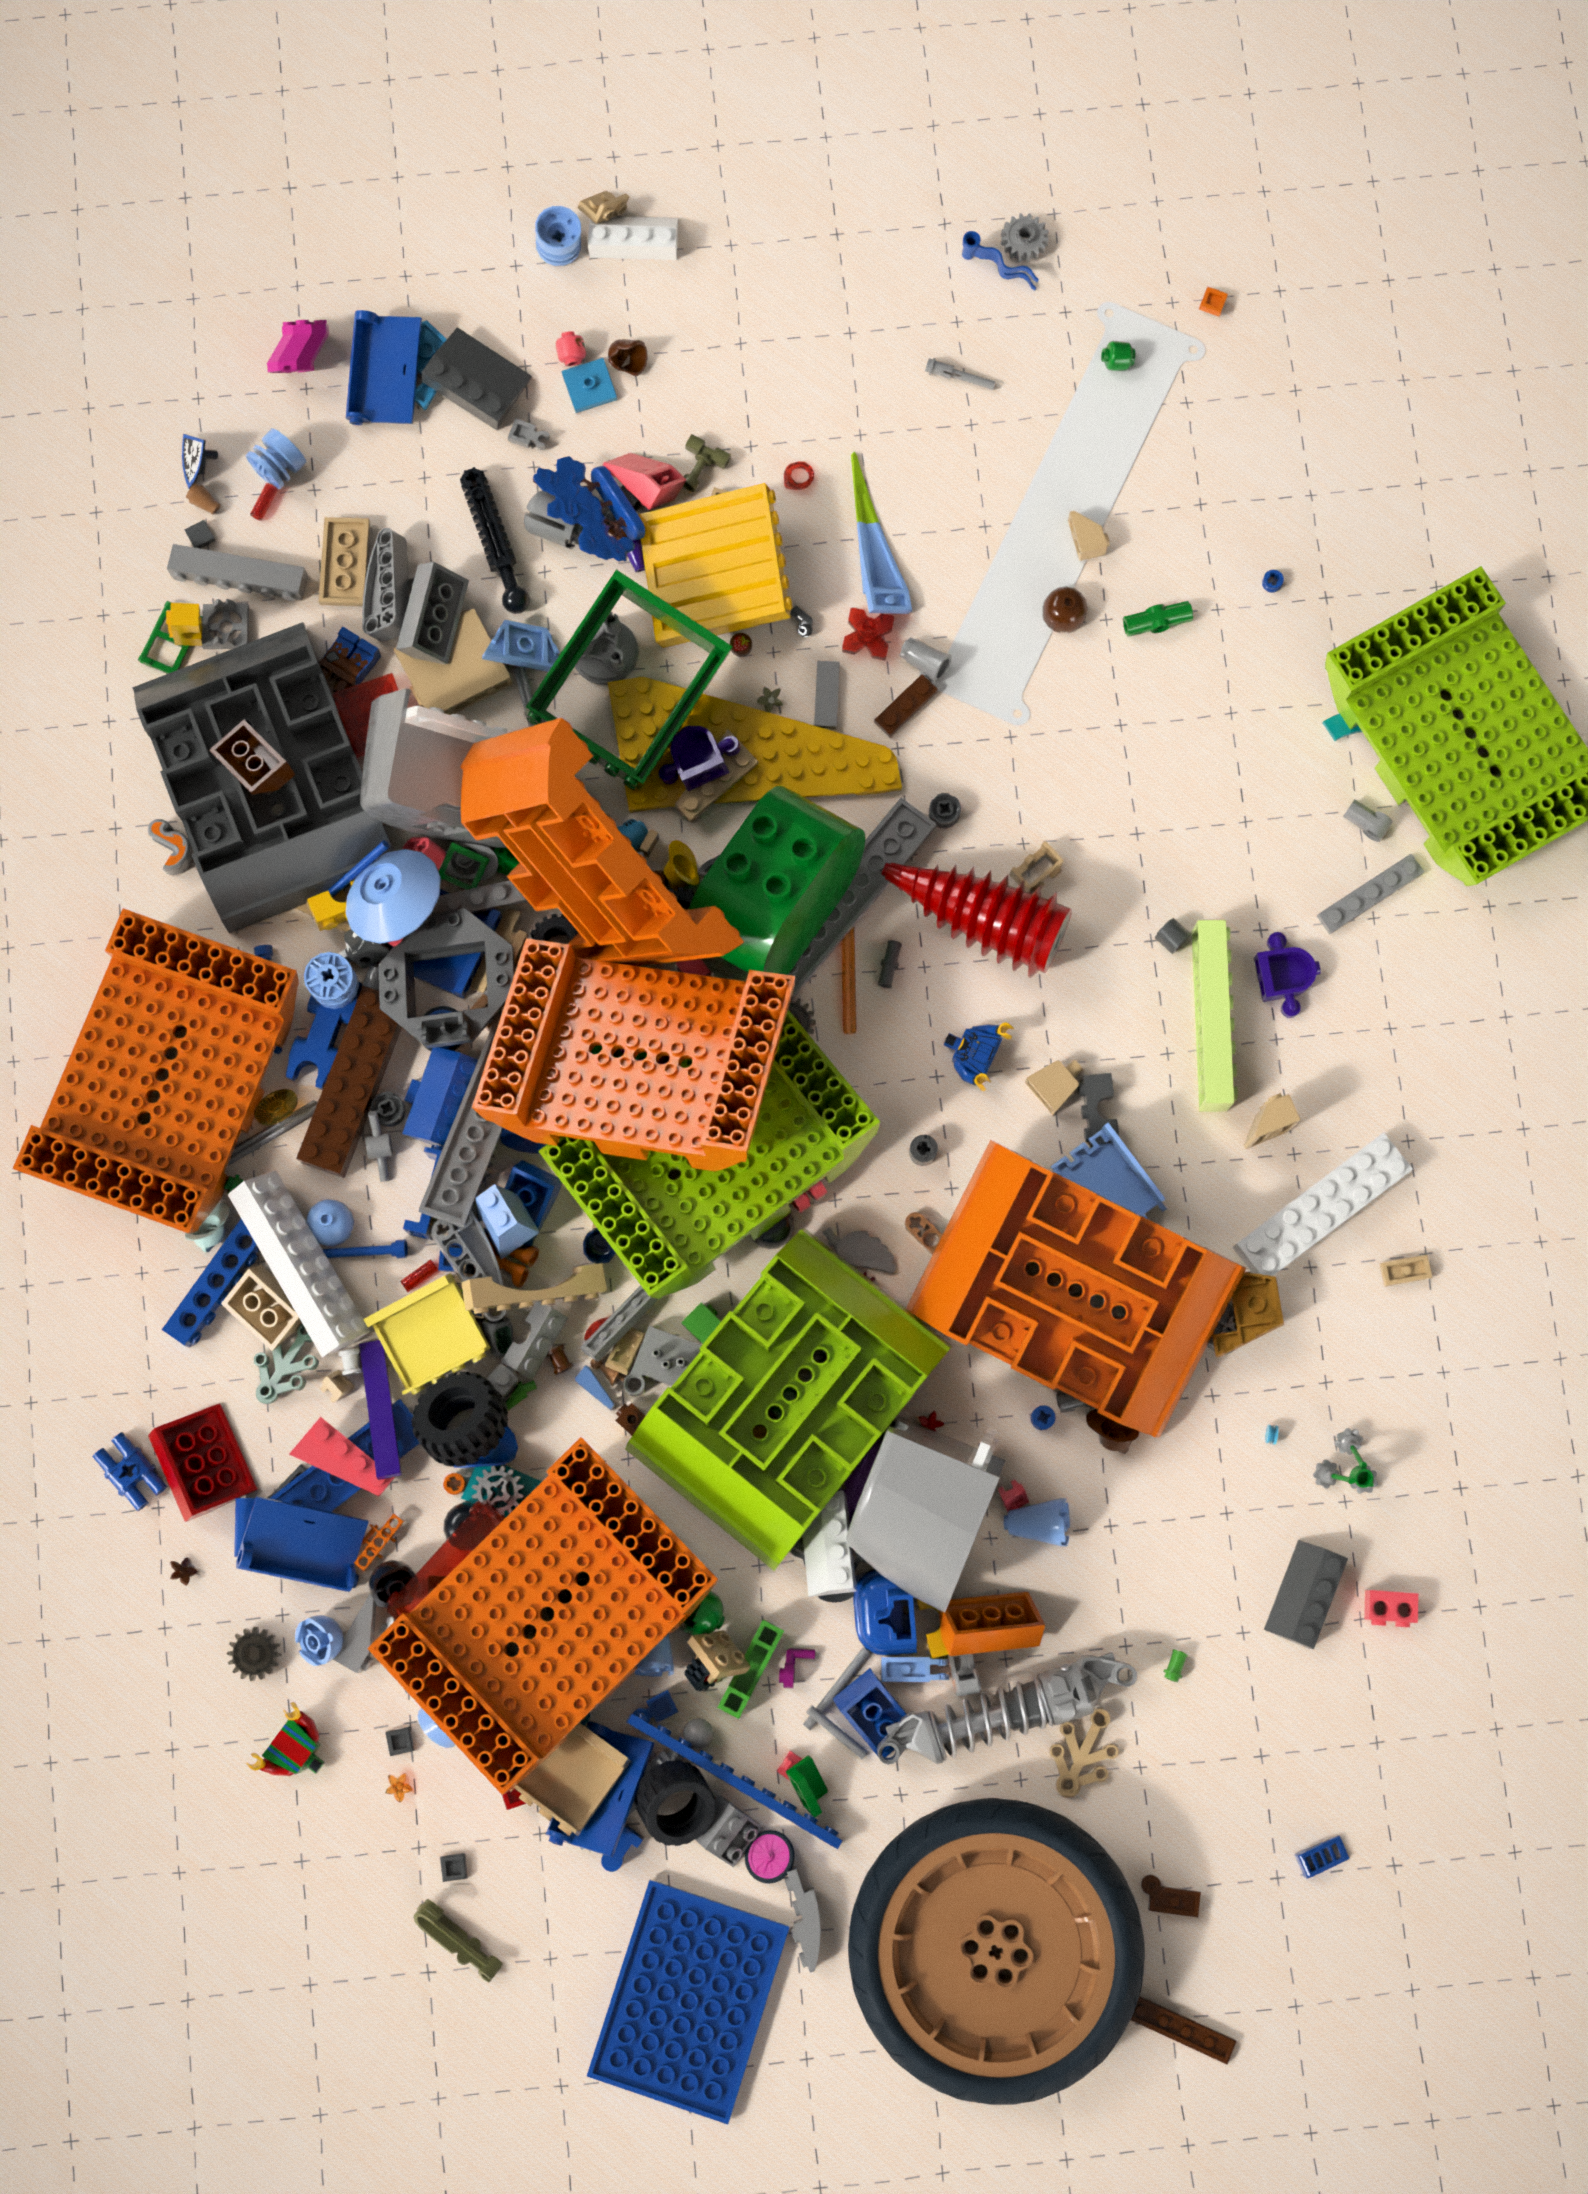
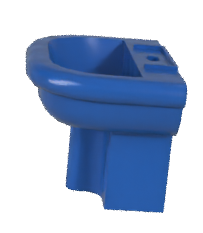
M876 1570L868 1572L858 1581L856 1585L857 1591L854 1592L853 1597L855 1628L859 1641L867 1650L877 1655L889 1656L917 1653L913 1597L884 1578ZM904 1606H908V1614H904Z

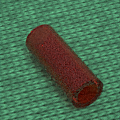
M269 483L265 484L250 513L256 520L262 521L278 491L275 486Z
M430 1259L400 1282L406 1291L410 1292L439 1270Z

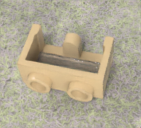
M1045 840L1036 853L1033 855L1029 854L1018 868L1014 866L1009 876L1018 884L1025 880V891L1029 893L1034 892L1039 886H1041V889L1045 886L1043 881L1049 876L1053 879L1062 871L1060 867L1064 860Z

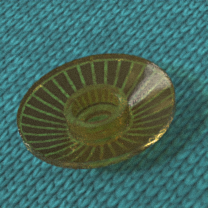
M280 1089L268 1094L259 1102L255 1109V1119L258 1123L266 1126L282 1122L296 1109L298 1097L294 1091L289 1089Z

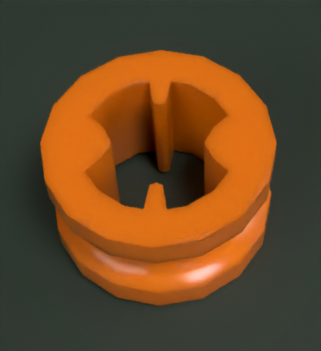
M451 1473L445 1477L443 1486L447 1493L458 1495L465 1490L466 1481L462 1475ZM454 1477L457 1481H461V1486H457L459 1489L456 1491L448 1486L449 1481L452 1482L450 1479Z

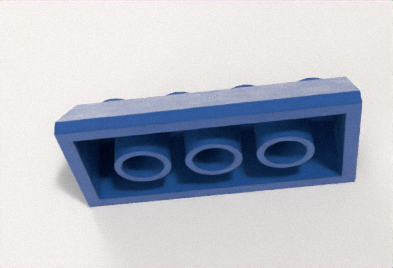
M438 1047L432 1048L402 1134L431 1145L444 1147L478 1059L460 1052Z

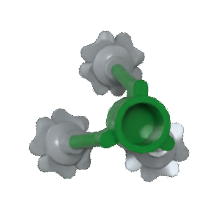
M1346 1428L1343 1432L1336 1435L1337 1440L1334 1444L1339 1448L1340 1453L1347 1452L1349 1455L1353 1453L1359 1465L1354 1467L1349 1477L1339 1475V1471L1336 1470V1463H1331L1325 1459L1322 1463L1316 1464V1471L1313 1473V1477L1316 1478L1315 1483L1328 1489L1330 1485L1336 1484L1337 1479L1348 1482L1353 1489L1357 1488L1359 1494L1363 1492L1372 1493L1373 1487L1378 1485L1376 1480L1377 1473L1374 1470L1371 1471L1370 1466L1363 1461L1357 1451L1361 1448L1360 1443L1364 1439L1359 1435L1357 1429L1351 1430Z

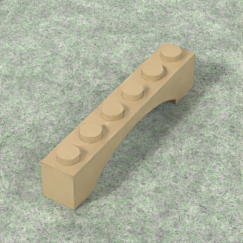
M603 1263L576 1267L572 1269L573 1274L568 1279L554 1287L542 1290L528 1291L507 1288L493 1282L492 1277L466 1280L461 1282L465 1311L474 1310V1314L489 1312L488 1308L496 1307L497 1311L511 1309V1305L519 1304V1308L532 1307L533 1302L540 1301L541 1305L555 1304L556 1299H563V1302L567 1303L577 1301V1297L585 1296V1300L599 1298L600 1293L607 1291Z

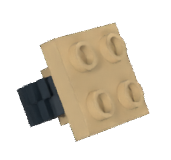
M724 1630L710 1634L693 1635L687 1642L697 1656L691 1661L692 1664L686 1667L687 1669L684 1673L696 1691L707 1690L709 1686H715V1683L720 1682L724 1677L744 1674L751 1667L743 1653L738 1650L731 1637Z

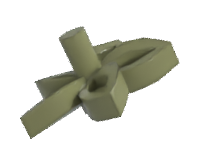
M764 687V696L759 697L756 702L764 705L765 710L770 713L774 705H783L781 700L777 698L781 689L777 688L771 692L769 688Z

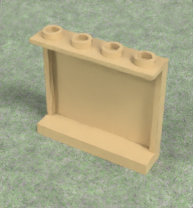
M475 609L461 612L449 661L446 665L416 659L397 650L396 647L393 648L423 707L428 709L436 707L443 709L445 714H455L513 685L503 663L482 659V655L489 646L491 639Z
M581 1723L566 1736L567 1739L543 1763L513 1788L521 1793L519 1799L531 1807L534 1803L541 1809L538 1813L547 1820L551 1821L554 1818L560 1822L558 1828L569 1836L572 1832L579 1836L631 1763L625 1755Z

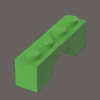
M764 1619L762 1620L744 1655L751 1666L750 1669L744 1674L733 1676L717 1708L737 1719L740 1718L784 1630Z

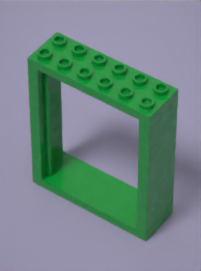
M616 569L526 705L525 715L527 716L526 720L532 725L558 719L546 711V709L621 595L710 653L635 769L573 729L577 737L587 744L590 753L593 755L589 760L590 763L594 765L599 763L605 767L604 771L614 778L616 775L624 780L623 784L628 788L641 790L724 663L733 646Z

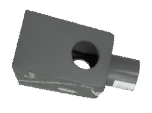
M350 929L344 934L347 948L338 954L347 959L349 963L353 961L361 968H367L382 961L390 952L392 946L388 943L379 944L365 941Z

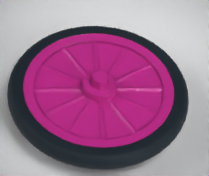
M766 1830L758 1833L757 1837L750 1842L745 1851V1865L748 1872L754 1879L762 1883L770 1884L781 1881L788 1875L787 1872L791 1871L794 1864L795 1853L791 1841L783 1833L775 1830Z

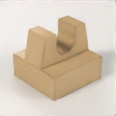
M337 1370L325 1377L320 1390L323 1393L329 1390L333 1394L330 1401L334 1403L350 1393L355 1386L346 1376L342 1375L340 1370Z

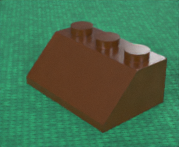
M245 720L240 722L209 750L252 795L279 790L295 775L288 763Z

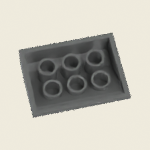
M457 327L435 352L422 371L421 382L497 430L532 379V376Z

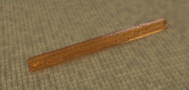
M855 926L841 941L843 1033L849 1035L857 1032Z

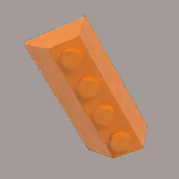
M1029 1592L951 1599L945 1613L939 1610L941 1637L949 1656L1040 1646L1045 1628V1623Z

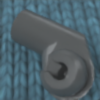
M795 606L790 615L799 621L798 634L802 637H809L813 631V619L798 606Z

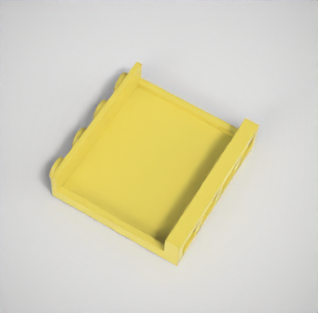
M451 1273L363 1319L367 1327L372 1326L401 1379L405 1390L402 1391L403 1395L410 1391L412 1395L425 1389L423 1384L429 1381L432 1384L437 1383L436 1380L441 1377L446 1378L444 1373L450 1370L453 1373L460 1371L466 1367L464 1363L471 1359L473 1363L486 1357L484 1352L491 1348L471 1310L465 1311L464 1297Z

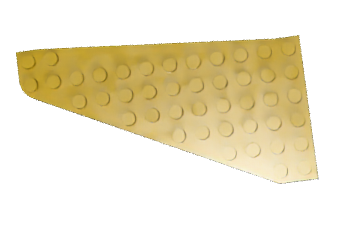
M643 676L607 682L619 754L622 761L635 769L686 691L685 688ZM703 694L679 730L680 732L685 726L705 727L712 733L717 743L726 731L729 730L758 760L759 764L713 804L759 801L769 790L780 785L804 798L849 794L868 795L902 790L896 756L884 745ZM671 744L641 790L637 788L632 790L625 785L629 813L675 807V803L685 791L686 787L680 775L675 783L669 785L663 783L659 777V770L663 765L674 763L671 755Z

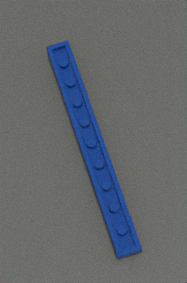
M638 1712L637 1715L630 1713L626 1723L830 1846L838 1849L843 1840L837 1837L839 1832L827 1825L825 1829L816 1825L818 1821L816 1818L807 1813L801 1816L795 1812L797 1807L784 1800L783 1804L774 1799L776 1794L766 1788H763L762 1791L753 1787L755 1784L753 1780L742 1775L741 1779L733 1775L734 1769L723 1762L720 1766L713 1763V1756L703 1750H700L699 1753L690 1749L693 1744L681 1737L678 1741L670 1737L671 1731L660 1724L657 1728L650 1725L651 1719Z

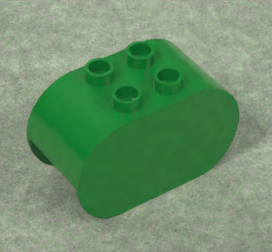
M782 785L776 786L758 801L706 873L692 899L689 910L716 906L722 910L729 924L739 931V936L744 943L724 956H720L721 958L749 973V970L788 975L849 888L863 856L865 832Z

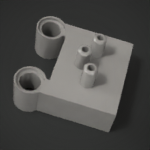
M649 1326L631 1374L624 1380V1389L631 1396H640L646 1390V1382L643 1377L672 1387L699 1354V1348L702 1345ZM632 1379H639L641 1381V1387L638 1391H631L628 1385Z

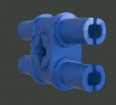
M120 1432L111 1441L124 1456L122 1461L116 1463L104 1448L98 1450L92 1457L105 1472V1479H108L118 1490V1495L125 1496L137 1511H140L149 1502L136 1487L139 1481L144 1480L156 1496L161 1494L167 1488V1485L155 1472V1465L151 1464L141 1452L142 1449L135 1447L125 1434ZM127 1467L134 1468L132 1470L134 1474L132 1477L126 1475L128 1473Z

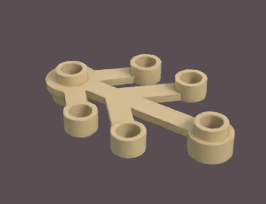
M1102 1708L1095 1709L1093 1714L1090 1715L1092 1724L1080 1749L1074 1735V1725L1070 1722L1060 1725V1732L1065 1736L1073 1759L1070 1771L1063 1758L1064 1748L1059 1744H1053L1049 1749V1754L1054 1758L1060 1774L1056 1781V1788L1063 1797L1071 1798L1076 1796L1083 1785L1095 1781H1105L1108 1778V1771L1102 1766L1096 1767L1092 1773L1081 1776L1079 1774L1082 1767L1107 1758L1115 1759L1119 1754L1117 1746L1113 1744H1107L1104 1749L1089 1754L1100 1729L1107 1727L1110 1723L1109 1713ZM1099 1713L1104 1716V1720L1101 1723H1097L1095 1720V1716ZM1067 1724L1072 1728L1069 1734L1063 1732V1727ZM1060 1747L1061 1754L1054 1756L1052 1753L1053 1748ZM1109 1747H1114L1115 1749L1113 1756L1107 1755ZM1099 1769H1103L1105 1772V1776L1101 1779L1096 1776V1772ZM1070 1780L1073 1784L1069 1790L1064 1788V1782Z

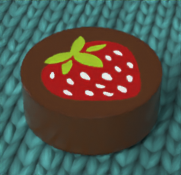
M737 633L732 636L730 640V645L733 646L731 652L738 657L748 655L752 650L750 636L745 633Z

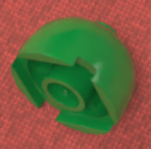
M710 1591L694 1612L683 1622L685 1625L680 1626V1629L692 1636L704 1633L710 1634L715 1629L719 1630L725 1620V1617L722 1616L724 1609L719 1596Z

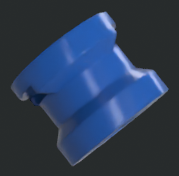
M1043 1405L1034 1409L1030 1419L1036 1429L1047 1430L1055 1423L1056 1416L1052 1408Z

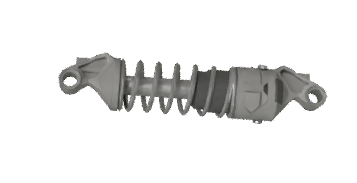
M1113 1652L1098 1657L1082 1655L1076 1662L1063 1664L1061 1667L1035 1675L1034 1681L1025 1684L1017 1681L1016 1687L1012 1691L1006 1692L1004 1688L999 1687L1001 1705L992 1707L989 1698L982 1692V1711L975 1713L969 1700L964 1698L963 1708L965 1716L957 1719L952 1707L946 1704L947 1722L939 1724L934 1712L928 1710V1712L927 1710L923 1712L911 1711L902 1717L899 1722L885 1726L888 1734L878 1744L877 1754L881 1762L889 1765L895 1763L904 1750L909 1748L932 1762L940 1764L947 1760L944 1746L948 1754L953 1759L956 1758V1740L962 1739L967 1750L973 1753L975 1750L974 1734L979 1733L984 1743L991 1747L993 1744L992 1728L997 1727L1004 1740L1009 1741L1011 1738L1010 1729L1014 1731L1019 1730L1026 1736L1029 1729L1037 1726L1044 1730L1047 1723L1052 1727L1053 1724L1057 1726L1093 1714L1101 1692L1107 1683L1111 1682L1129 1687L1136 1682L1137 1672L1130 1664L1115 1660ZM1124 1668H1128L1131 1672L1129 1679L1125 1681L1120 1680L1119 1672ZM1005 1724L1006 1733L1004 1732L1001 1725ZM985 1730H987L988 1739L984 1733ZM885 1746L895 1748V1753L892 1757L886 1758L882 1755L881 1752Z

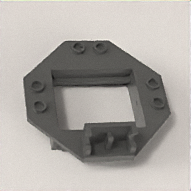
M465 908L431 913L416 931L405 936L379 963L380 1009L427 1048L474 1042L488 1024L501 1018V1008L505 1005L515 974L514 948ZM485 952L488 1007L416 1017L414 962Z

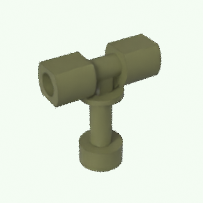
M691 434L686 442L685 449L696 455L697 463L690 475H684L686 482L683 487L688 491L696 492L700 485L697 479L704 467L714 464L725 469L731 459V454L718 447L713 450L705 445L703 439Z

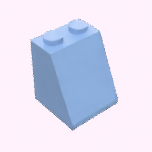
M494 1184L476 1197L478 1221L500 1259L505 1258L540 1233L517 1194Z

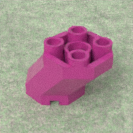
M327 320L283 322V336L267 362L268 373L315 371L314 360L329 336Z

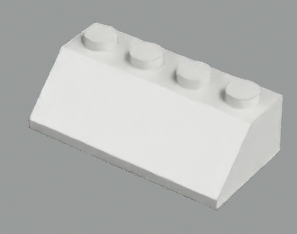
M615 216L608 221L595 224L590 219L588 230L590 258L677 260L679 219Z
M837 1491L802 1536L809 1597L857 1591L853 1549L846 1540L850 1521L847 1495L844 1491Z

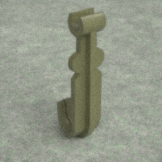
M426 1899L424 1903L418 1906L413 1916L417 1926L449 1953H458L456 1959L459 1964L467 1965L471 1963L479 1970V1976L489 1983L501 1969L503 1963L495 1956L491 1955L488 1957L480 1950L481 1942L479 1939L473 1937L468 1940L467 1933L445 1916L443 1909L431 1900Z

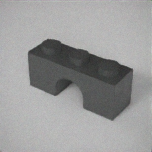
M1112 1074L1083 1076L1079 1083L1078 1091L1079 1096L1084 1098V1105L1081 1106L1082 1119L1087 1121V1128H1084L1085 1142H1089L1088 1138L1102 1130V1127L1107 1123L1111 1125L1119 1136L1117 1119H1104L1097 1111V1105L1100 1101L1110 1100L1114 1097ZM1101 1136L1095 1139L1098 1144H1107Z

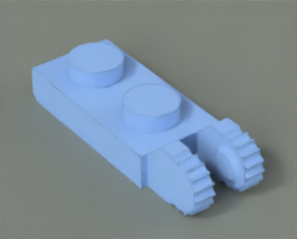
M881 1657V1682L949 1680V1674L946 1673L930 1674V1665L946 1666L949 1664V1659Z

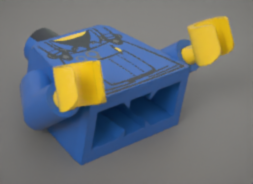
M1005 1022L1001 1025L973 1026L965 1030L962 1038L950 1033L948 1034L944 1046L955 1050L952 1062L963 1081L977 1085L981 1091L986 1090L982 1083L985 1081L991 1083L986 1074L1001 1044L1002 1038L1000 1036L1008 1040L1011 1039L1012 1036L1006 1033V1031L1014 1029L1012 1025Z

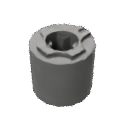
M1172 918L1157 932L1155 939L1171 954H1174L1191 936V933L1177 920Z
M928 1135L915 1137L909 1148L911 1160L919 1166L931 1164L938 1152L936 1141Z

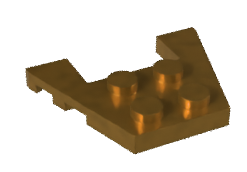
M1249 1272L1243 1274L1232 1296L1237 1331L1212 1335L1216 1358L1284 1325L1275 1276Z

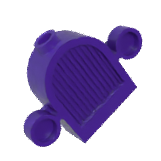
M685 726L676 734L671 743V755L674 763L663 765L659 770V777L663 783L669 785L675 783L680 775L686 789L691 791L730 773L723 754L735 756L739 753L741 745L735 736H727L717 743L712 733L705 727Z
M1274 932L1267 939V946L1270 951L1258 952L1254 957L1263 1002L1285 999L1281 1005V1013L1287 1018H1294L1301 1009V1005L1295 997L1308 990L1314 982L1316 975L1321 974L1319 961H1315L1304 949L1298 947L1284 948L1287 943L1285 935L1281 932Z

